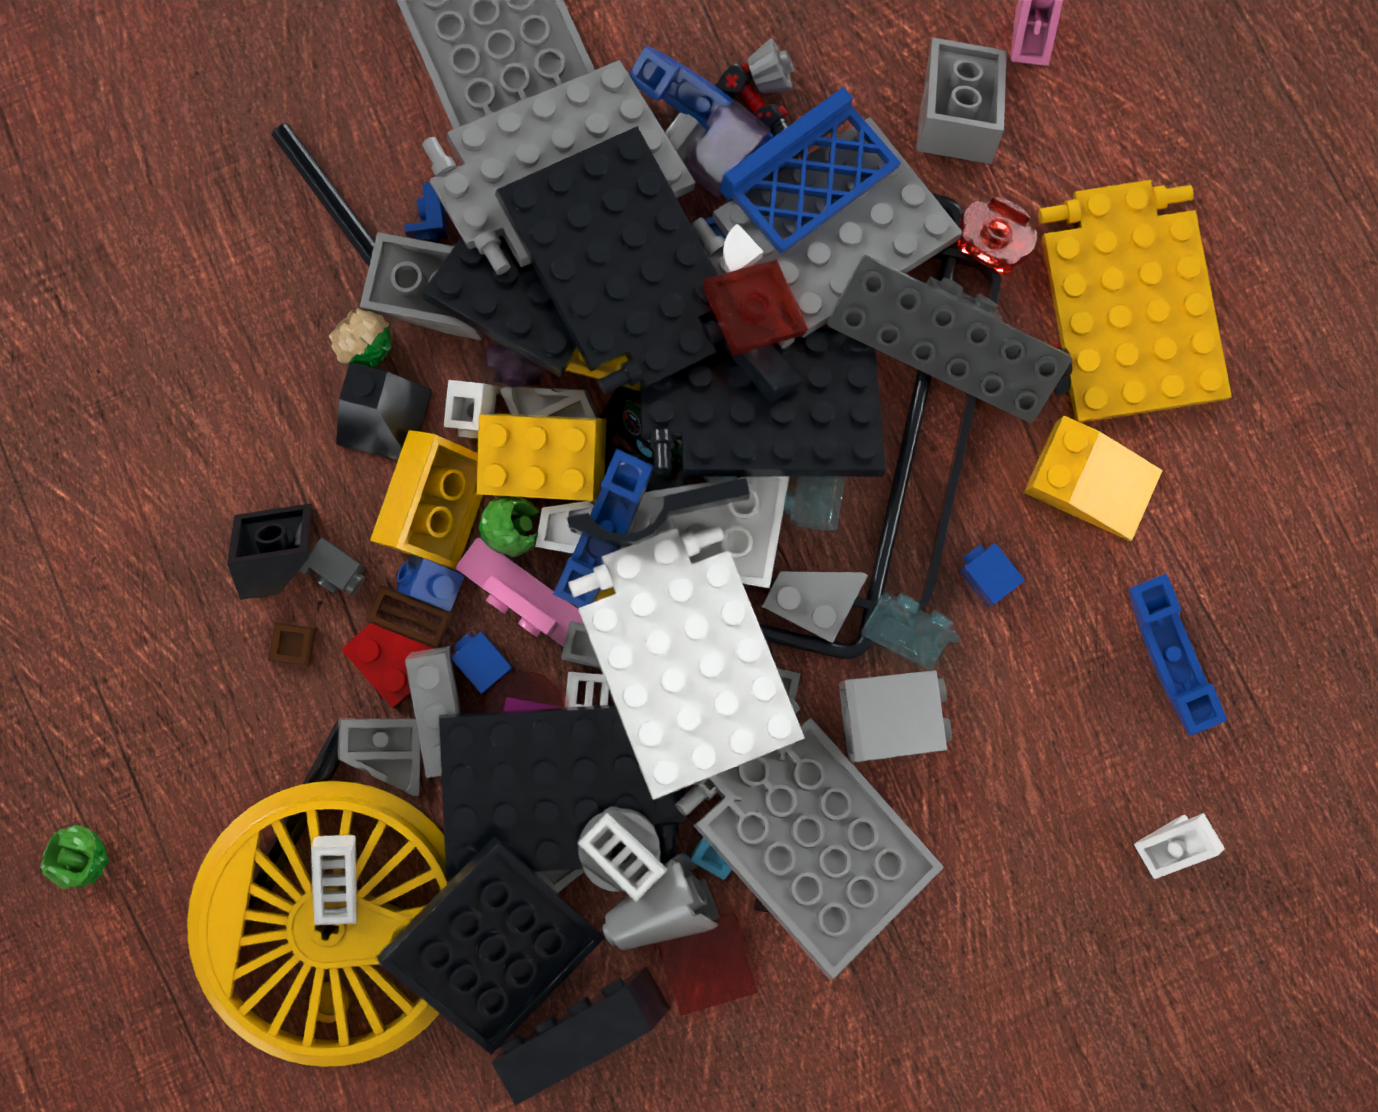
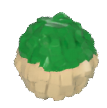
M360 308L352 309L347 314V318L339 322L336 328L329 334V338L333 342L331 347L341 364L349 365L352 362L375 368L383 361L392 347V334L389 330V323L384 320L381 314Z

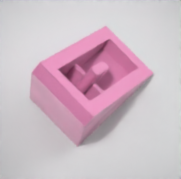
M1063 0L1018 1L1015 10L1011 62L1049 66Z

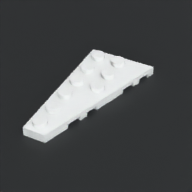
M740 477L731 480L646 492L627 534L640 532L654 523L663 509L666 495L747 478L750 491L748 500L670 516L667 525L658 534L674 528L678 529L680 535L688 531H692L694 534L719 525L723 532L724 540L700 548L699 554L689 557L691 564L729 550L742 584L770 588L789 477ZM596 500L542 508L535 547L574 553L581 535L570 531L566 517L584 513L591 514Z

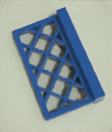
M844 87L723 174L719 191L728 201L733 199L780 255L899 168L901 164L897 157L851 105L853 97ZM848 120L858 131V142L836 139L837 128ZM829 133H831V138L825 137ZM813 145L830 147L829 162L807 161L808 149ZM835 149L857 151L856 167L834 164ZM863 152L878 154L886 165L879 170L862 168ZM802 154L801 160L795 159ZM783 167L800 169L799 185L778 183V171ZM806 170L827 172L826 189L805 186ZM833 173L855 176L854 188L849 192L832 190ZM772 176V182L765 181L766 179ZM861 177L867 178L860 183ZM754 188L770 190L769 207L753 205L746 197V194ZM776 191L798 194L797 211L775 208ZM804 195L825 198L824 211L820 214L802 212ZM831 199H836L837 201L831 205ZM774 217L796 220L795 232L783 240L773 228ZM801 221H807V222H808V223H806L804 226L801 227Z

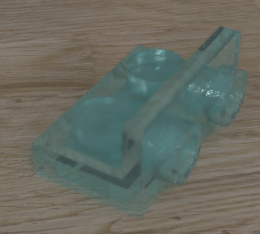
M797 477L795 491L787 490L783 513L790 514L789 525L836 533L845 477Z
M884 592L861 633L866 638L931 671L949 640L957 644L960 639L958 633L952 628L954 622L933 610L931 615L919 610L921 604L906 594L900 593L898 597Z

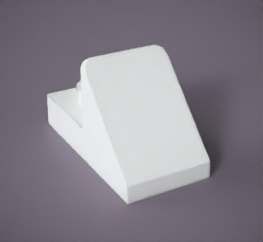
M1204 813L1190 819L1186 815H1182L1134 844L1154 879L1218 856L1225 849Z

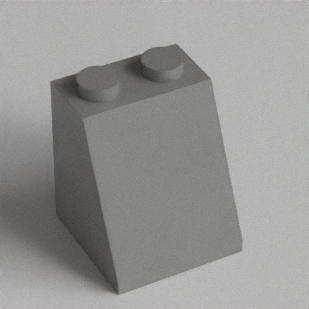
M937 670L851 679L838 683L849 761L860 762L947 750L946 742L952 741V730L949 718H943L941 702L947 700L945 681L943 678L937 677Z

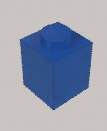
M996 543L987 549L982 544L978 545L963 557L967 564L959 570L987 607L996 604L1025 581Z
M470 632L455 644L454 648L457 652L450 657L478 691L484 695L489 693L515 670L513 665L483 632L478 633L476 636L473 632Z

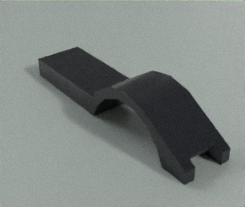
M747 478L666 495L663 509L654 523L640 532L627 535L608 532L597 525L589 513L566 518L572 533L616 547H627L656 536L667 525L670 516L748 500L750 491Z

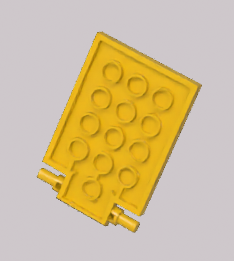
M1151 180L1075 191L1073 199L1065 200L1064 205L1039 208L1038 210L1040 224L1066 220L1067 224L1077 222L1078 225L1077 229L1045 233L1041 238L1061 346L1068 350L1072 358V374L1068 375L1075 421L1080 423L1223 401L1232 397L1196 210L1160 216L1157 214V210L1167 208L1168 204L1193 200L1194 193L1191 185L1166 189L1164 185L1152 187Z

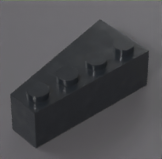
M647 966L624 980L620 977L600 990L602 993L592 999L586 996L570 1005L567 1008L568 1013L556 1019L552 1015L533 1027L535 1032L523 1039L520 1033L499 1046L502 1053L491 1063L515 1106L651 1032L669 1011L670 1007Z

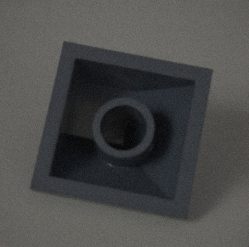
M350 362L339 397L336 444L398 461L408 431L421 432L432 390L387 371Z
M312 503L234 515L227 565L240 600L264 598L280 594L307 561L310 551L313 518Z

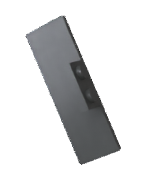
M868 255L862 256L827 320L829 327L1026 422L1033 423L1072 361L1068 353L1004 323L997 309L998 305L994 301L983 295L978 294L976 298H973L963 293V287L953 280L943 278L939 281L929 277L925 284Z

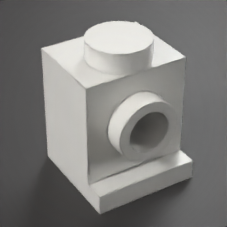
M448 380L444 427L458 428L457 436L478 439L479 415L495 413L496 395L500 394L501 386Z

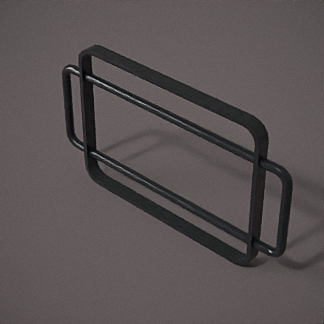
M932 193L963 232L960 240L931 257L942 260L938 280L941 281L943 278H948L954 281L957 264L973 267L986 277L989 284L988 298L997 304L1000 293V276L997 268L988 258L976 253L960 250L966 219L962 207L949 197ZM727 306L717 310L715 322L724 318ZM780 310V313L782 314L780 320L785 325L787 316L782 310ZM918 370L867 598L856 597L852 605L853 607L864 609L857 639L849 644L835 641L831 643L822 638L759 624L766 642L839 659H853L861 656L870 648L879 613L891 616H908L920 611L930 601L935 588L977 397L968 393L966 395L925 585L920 599L909 607H897L882 603L932 379L931 375ZM682 459L675 487H681L685 484L686 476H682ZM776 578L771 579L770 587H772Z

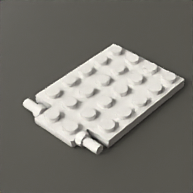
M719 525L694 534L692 531H688L680 535L677 528L671 529L636 545H630L601 556L603 565L593 568V573L568 582L573 597L599 587L601 591L611 587L614 590V595L580 607L578 611L653 800L805 738L730 551L727 550L694 564L690 562L689 557L699 554L700 548L724 540L723 532Z

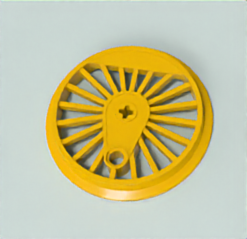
M319 781L291 787L264 798L237 817L221 833L200 866L193 885L187 918L188 945L195 975L203 993L221 1019L244 1040L272 1056L298 1064L322 1067L346 1066L381 1057L403 1046L427 1028L440 1013L420 997L413 1004L375 964H379L376 956L425 907L401 909L387 902L436 878L440 890L453 879L446 878L445 837L443 832L422 811L393 793L374 786L346 781ZM318 809L343 810L339 835H350L354 812L378 819L379 821L356 863V882L387 825L397 830L409 840L360 890L356 889V924H333L339 927L332 934L326 933L327 928L325 925H314L313 882L282 821L287 816L306 811L311 847L314 838L321 836ZM272 825L305 894L259 849L262 830ZM415 847L431 867L430 870L377 897L368 894ZM256 863L296 903L254 883ZM333 869V874L343 873V869ZM324 886V891L346 890V886ZM252 894L290 914L285 915L248 909L250 895ZM324 902V908L347 907V902ZM246 920L286 926L285 929L244 935ZM281 939L288 940L287 943L238 967L241 946ZM293 951L294 955L245 1003L235 993L234 985L237 978ZM300 960L303 961L304 964L272 1024H269L251 1009ZM313 966L316 967L304 1037L283 1031L280 1028ZM354 966H360L404 1013L384 1026ZM339 968H343L373 1029L372 1032L350 1038ZM326 969H329L338 1031V1039L335 1040L314 1039Z

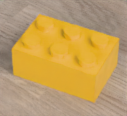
M505 413L480 414L478 426L477 494L582 501L597 500L602 489L600 487L605 477L607 419Z

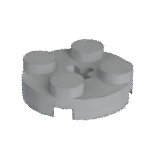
M607 808L603 813L596 815L587 823L579 839L580 841L608 813L660 861V843L653 825L645 816L631 809ZM608 829L594 845L600 850L615 834ZM579 845L578 855L587 877L602 889L608 891L623 889ZM611 849L606 856L612 861L614 858L610 857L612 854ZM632 852L618 867L624 872L638 857ZM643 864L630 878L636 883L649 868Z

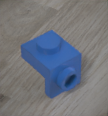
M411 555L409 560L405 561L399 569L397 591L450 612L465 575L427 559Z

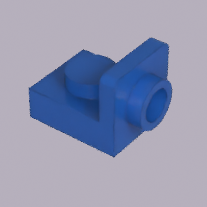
M431 183L422 184L424 197L417 198L421 221H427L405 224V234L407 238L438 243L439 239L448 238L445 208Z

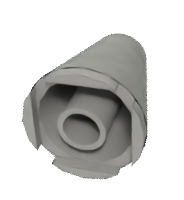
M683 853L674 856L664 865L667 868L666 872L637 902L628 895L606 914L603 932L611 946L617 945L621 950H627L710 931L718 926L714 922V920L719 918L715 900L705 879L703 878L698 881L691 872V870L697 868L696 864L691 862V858Z

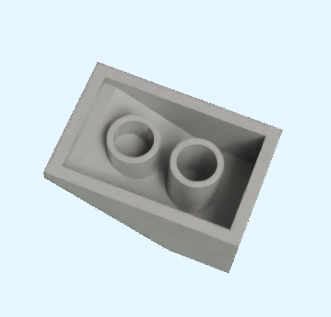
M932 37L918 122L916 151L992 164L1004 132L1006 50Z
M377 232L360 303L361 309L446 334L483 340L484 336L480 331L423 299L422 291L454 246Z

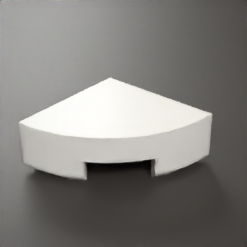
M738 223L728 233L723 249L724 267L731 280H734L763 257V250Z

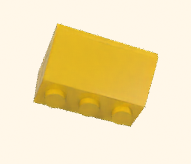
M409 430L370 541L401 553L421 557L441 566L457 570L456 566L462 558L483 495L477 494L478 453L436 434Z

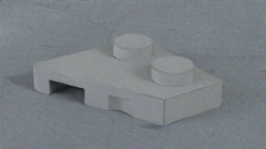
M503 387L500 389L511 414L600 418L587 390Z
M780 571L762 607L833 643L868 575L863 572Z
M416 718L339 719L338 759L395 786L412 796H419L420 741Z

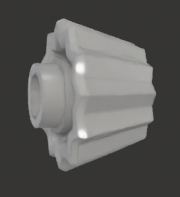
M769 39L748 58L752 77L762 94L791 91L793 85L790 73L795 71L787 50L780 52L773 39Z

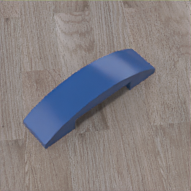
M649 46L644 47L629 73L637 88L655 101L662 99L677 111L686 115L689 114L695 118L708 133L722 142L721 148L739 161H742L773 137L765 126L726 93L683 64Z
M617 449L600 487L602 489L590 514L594 522L608 532L627 535L654 466ZM581 536L572 557L566 563L553 595L578 607L595 602L601 591L600 587L573 597L568 582L593 573V568L603 565L601 556L617 551L621 547Z
M1167 573L1129 588L1135 617L1151 661L1188 735L1192 736L1227 721L1212 683H1207L1178 613L1182 609Z

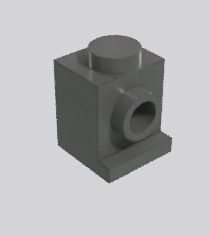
M321 537L299 571L312 578L318 573L319 575L315 581L334 594L339 588L354 596L366 579L362 574L367 567Z

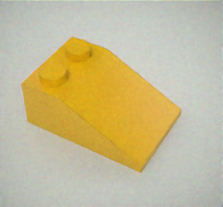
M1062 416L1052 427L1024 490V494L1128 541H1132L1163 470L1102 432L1069 417Z

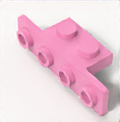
M477 538L456 566L458 571L490 593L486 599L487 602L504 614L509 608L519 614L522 618L518 624L535 637H538L542 631L564 647L570 621L583 623L578 608L553 595V590L503 554L489 548L481 538Z

